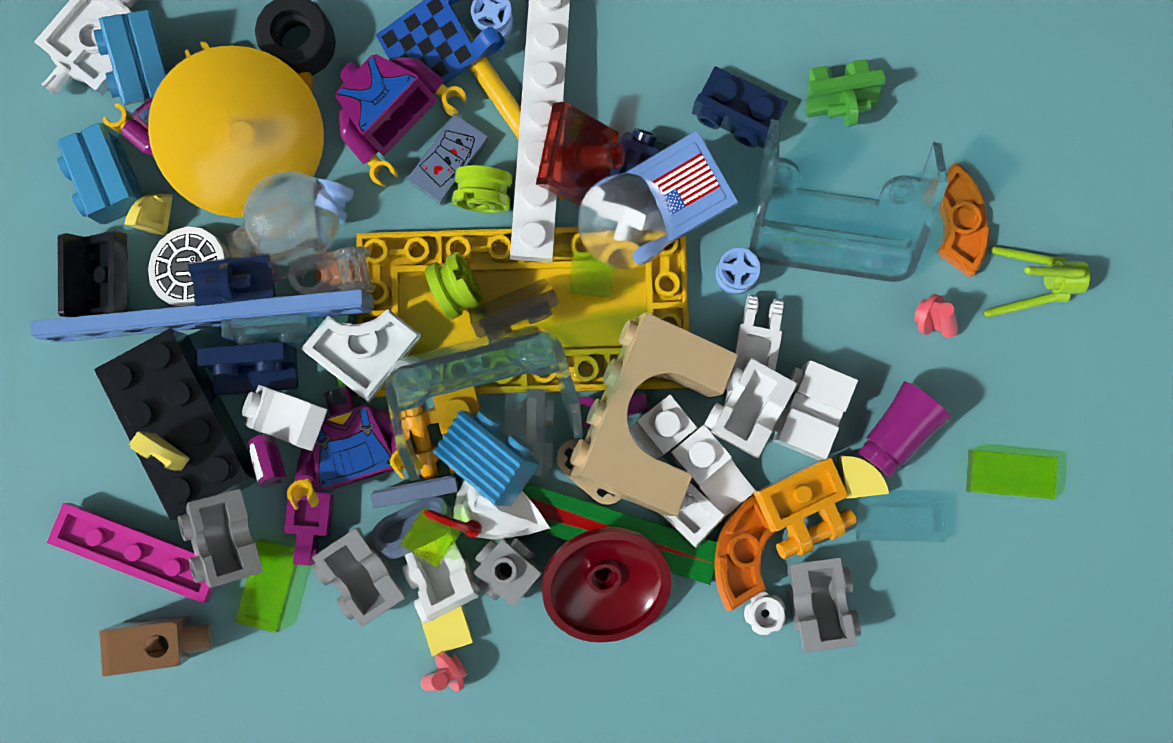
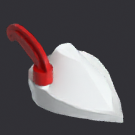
M464 480L456 496L454 518L431 509H424L423 512L426 518L461 530L469 537L492 540L529 535L550 528L539 509L523 491H521L511 507L497 506L485 498L466 480Z

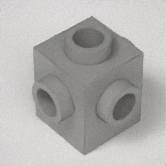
M516 537L512 542L507 538H503L498 544L491 539L475 558L481 565L475 570L474 574L480 578L477 586L495 601L501 596L514 607L544 570L531 560L535 553ZM501 562L510 564L512 575L502 573L500 569Z

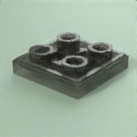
M543 278L488 301L474 310L469 309L468 313L476 337L482 338L487 336L488 340L492 341L513 331L511 325L527 319L529 324H533L550 317L553 314L551 308L558 306L559 301L554 289Z

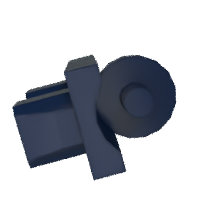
M269 253L188 263L194 288L195 306L273 298L276 296Z

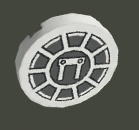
M187 226L173 230L158 242L151 253L148 266L150 285L159 298L174 307L195 305L194 288L188 263L230 258L229 251L220 242L219 238L203 228Z

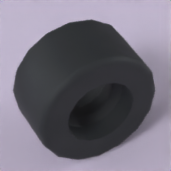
M273 0L263 8L257 17L254 32L260 50L277 57L289 65L297 74L310 72L312 76L316 75L327 67L334 56L336 39L333 28L315 2L311 0ZM298 26H306L310 29V36L301 46L292 49L282 46L283 37L290 29Z

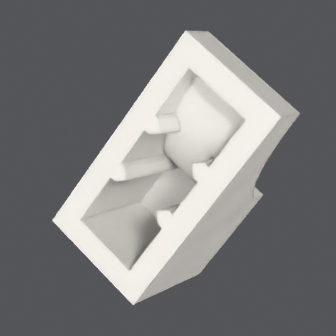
M258 385L256 393L250 392L247 396L242 416L246 417L244 425L312 451L328 409Z
M668 395L631 425L629 431L633 440L642 451L655 459H659L697 427L675 399Z
M705 425L700 426L668 453L681 470L693 475L691 482L725 517L756 491L737 468L731 455Z

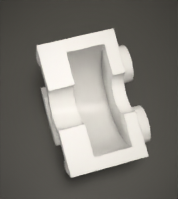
M751 358L744 371L735 367L725 388L726 391L730 392V395L723 406L716 402L704 425L711 428V433L758 458L797 383Z
M451 530L442 538L405 555L407 565L403 566L402 569L411 588L416 589L419 587V598L414 601L421 620L425 624L479 597L477 594L479 587L477 586L474 573L467 558L463 559L455 541L456 537Z

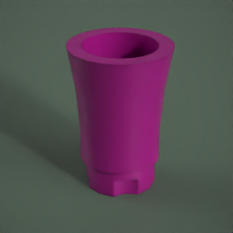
M903 381L890 406L866 436L868 441L864 443L858 454L880 473L889 478L900 466L904 467L915 452L936 431L950 421L952 416L927 393L915 385Z

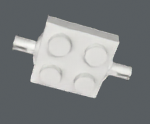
M70 0L34 41L49 53L53 62L57 65L54 71L41 84L57 96L58 92L72 77L75 80L87 83L103 96L109 89L105 73L112 72L113 68L109 55L100 56L93 30L101 29L98 18L132 12L130 8L137 0Z

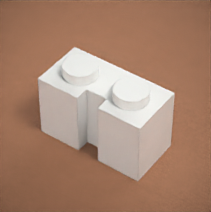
M810 360L803 364L801 369L795 367L789 378L796 382L797 385L772 429L776 431L772 441L816 460H825L838 432V424L842 414L846 412L858 380Z

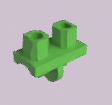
M867 59L852 61L846 65L845 76L833 77L831 69L826 66L811 68L808 75V90L805 102L807 118L828 114L829 118L842 116L846 127L857 125L858 113L871 111V107L879 106L880 91L886 80L883 69L873 71Z

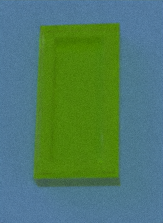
M968 450L966 492L1056 500L1058 457Z
M258 539L256 548L263 572L247 577L235 623L277 633L282 625L297 569V564H293L295 547L266 539Z

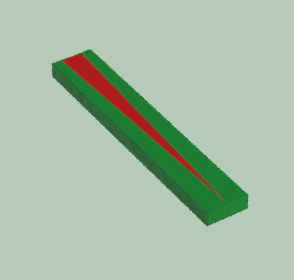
M529 483L522 490L539 509L550 527L539 532L569 541L581 533L598 528L617 527L633 530L646 536L660 548L667 560L670 573L708 585L711 583L715 570V551L717 545L715 541L705 538L695 548L674 528Z

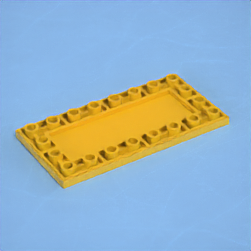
M621 225L554 227L552 263L510 260L512 229L356 233L357 290L362 289L373 296L374 311L372 313L357 314V324L375 320L389 309L422 335L420 341L374 398L409 397L413 395L432 396L433 390L475 382L477 395L605 391L607 384L603 383V376L611 360L618 359L623 346L618 343L619 336L629 319L633 321L635 317L647 312L689 332L686 235L668 244L652 257L641 261L634 255L630 245L634 240L654 232L653 225H651V228L629 225L628 232L619 230ZM458 252L473 272L481 290L484 304L474 310L466 308L461 316L451 320L444 314L434 298L427 282L425 268L435 262L441 265L446 262V257ZM650 377L636 388V390L688 389L675 382L658 377Z

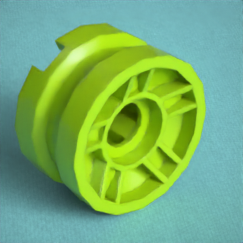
M478 165L461 166L456 169L455 183L458 184V189L453 192L452 202L454 206L479 213H505L510 210L511 199L507 196V192L512 189V174L498 168Z
M458 252L446 257V262L441 265L435 262L425 268L431 292L441 310L449 319L453 320L461 316L466 308L474 310L484 304L477 280L465 259Z

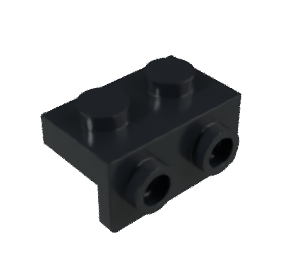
M109 231L85 237L69 233L59 234L57 237L58 315L69 318L128 312L127 233Z

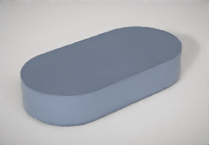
M440 496L415 502L386 516L377 523L372 532L373 545L386 558H400L442 538L452 529V527L426 518V515L423 514L424 509H431L454 518V510L448 501Z

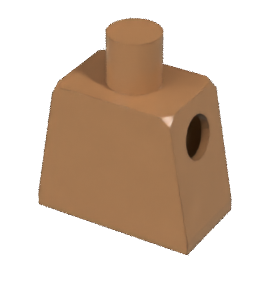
M187 616L122 622L99 631L102 677L180 666L190 659L191 652L212 650L213 647L211 624L189 626ZM160 636L167 639L168 649L161 645Z

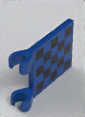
M423 0L376 34L389 59L392 57L418 58L444 79L442 83L444 85L481 59L502 50L506 45V41L500 32H497L493 27H488L472 42L451 4L460 0Z

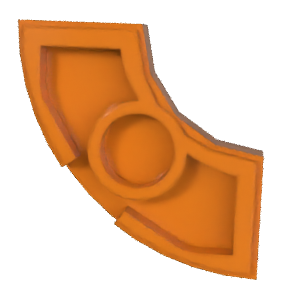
M954 162L927 198L938 208L943 221V240L936 254L970 278L974 276L983 261L988 246L990 228L987 227V217L983 205L985 200L979 187L965 169Z
M754 494L742 502L728 516L716 545L715 579L726 611H733L766 589L761 575V554L767 540L777 531L770 532Z

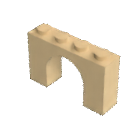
M645 312L635 317L633 321L629 319L620 333L618 343L623 345L618 359H612L604 373L603 383L607 384L602 399H596L588 413L587 423L591 424L585 441L580 439L574 448L570 463L575 466L571 476L661 515L677 516L693 475L649 456L638 447L630 434L627 423L629 401L636 388L650 377L670 380L708 398L722 395L738 354Z

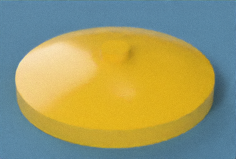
M234 45L218 46L199 51L185 58L163 78L154 94L149 110L148 135L150 147L163 176L185 199L211 213L245 218L276 211L294 200L307 187L320 163L324 144V130L321 113L315 97L305 81L289 65L277 57L258 49Z

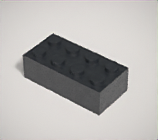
M169 328L94 369L130 442L138 431L155 433L190 458L181 471H174L165 468V464L153 455L145 458L136 452L170 520H178V516L187 514L186 507L188 502L237 489L243 490L257 482L250 454L220 395L214 394L213 382L206 368L198 366L197 351L187 334Z

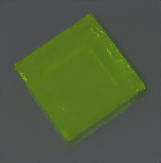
M573 251L569 294L611 297L615 255Z
M423 507L400 545L438 568L462 531L426 518L423 512L424 509H429Z

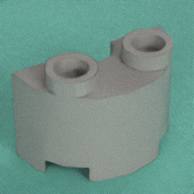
M240 489L187 503V514L178 516V523L183 540H191L195 557L189 558V564L195 583L205 581L207 586L212 588L263 572L256 544L253 542L249 532L248 515Z
M361 528L353 529L312 557L315 562L312 564V568L318 579L325 586L332 582L342 595L337 598L339 608L349 620L355 618L361 628L405 598L403 588L398 586L390 575L395 572L387 558L376 549L372 539L366 541Z
M841 557L790 564L787 573L791 579L792 589L788 590L795 631L800 630L801 649L808 653L857 646L856 636H861V624L857 611H849L847 606L846 593L853 591V584L849 568L842 567Z

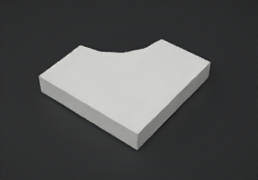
M389 309L375 320L362 324L341 323L327 316L301 350L362 398L370 402L420 341L422 335Z

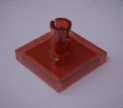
M567 102L553 103L536 185L590 211H603L605 199L599 191V186L608 180L611 169H620L625 161L624 148L620 143L617 144L619 132Z

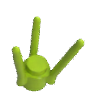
M994 246L991 248L992 254L1048 265L1047 267L1027 266L1024 272L1028 275L1044 276L1045 287L1053 291L1050 294L987 309L984 311V316L1003 315L1052 302H1069L1071 294H1083L1088 289L1090 283L1088 264L1085 261H1068L1067 257H1051Z

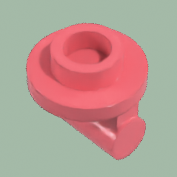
M933 294L928 300L923 299L919 303L914 317V321L918 323L919 333L929 335L933 330H937L946 338H952L957 335L958 325L954 306L951 303H944L943 297L938 294Z
M441 651L435 655V662L439 670L435 673L424 675L421 679V687L425 691H440L449 685L454 691L459 692L464 688L463 678L467 675L466 670L457 656L454 654L448 656Z

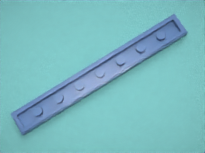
M362 289L205 306L193 305L31 321V336L58 343L162 333L169 328L176 331L372 313L374 311V301L372 295Z

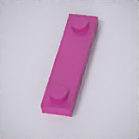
M71 502L62 504L46 542L201 603L209 602L214 587H208L205 581L195 583L189 564V558L195 557L193 549Z

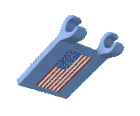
M698 130L626 173L611 178L599 186L602 197L610 204L620 201L632 190L635 192L655 229L654 232L634 240L630 245L634 255L641 261L652 257L668 244L739 204Z

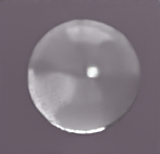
M284 171L262 179L251 190L243 208V226L249 242L259 254L269 253L270 261L276 264L302 266L318 260L332 247L339 232L340 214L335 198L323 183L308 174Z
M620 173L600 180L586 193L578 212V231L587 251L599 262L617 269L637 268L654 260L664 250L672 232L673 215L667 197L654 182L636 174Z

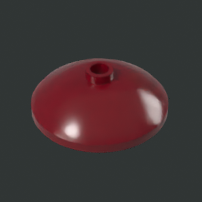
M606 527L581 533L563 544L554 553L545 568L541 590L546 612L559 629L583 641L606 643L631 637L652 624L667 604L672 583L667 560L663 552L652 540L633 530ZM601 568H608L606 571L603 572L597 571Z

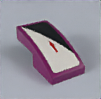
M264 434L253 437L247 445L259 486L267 488L282 483L281 479L287 476L276 438Z

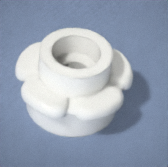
M760 592L751 598L750 604L745 606L744 617L746 622L752 625L754 632L760 635H768L770 632L779 631L784 626L786 621L784 611L786 607L778 596H769L766 592ZM764 609L769 611L768 617H762L761 612Z

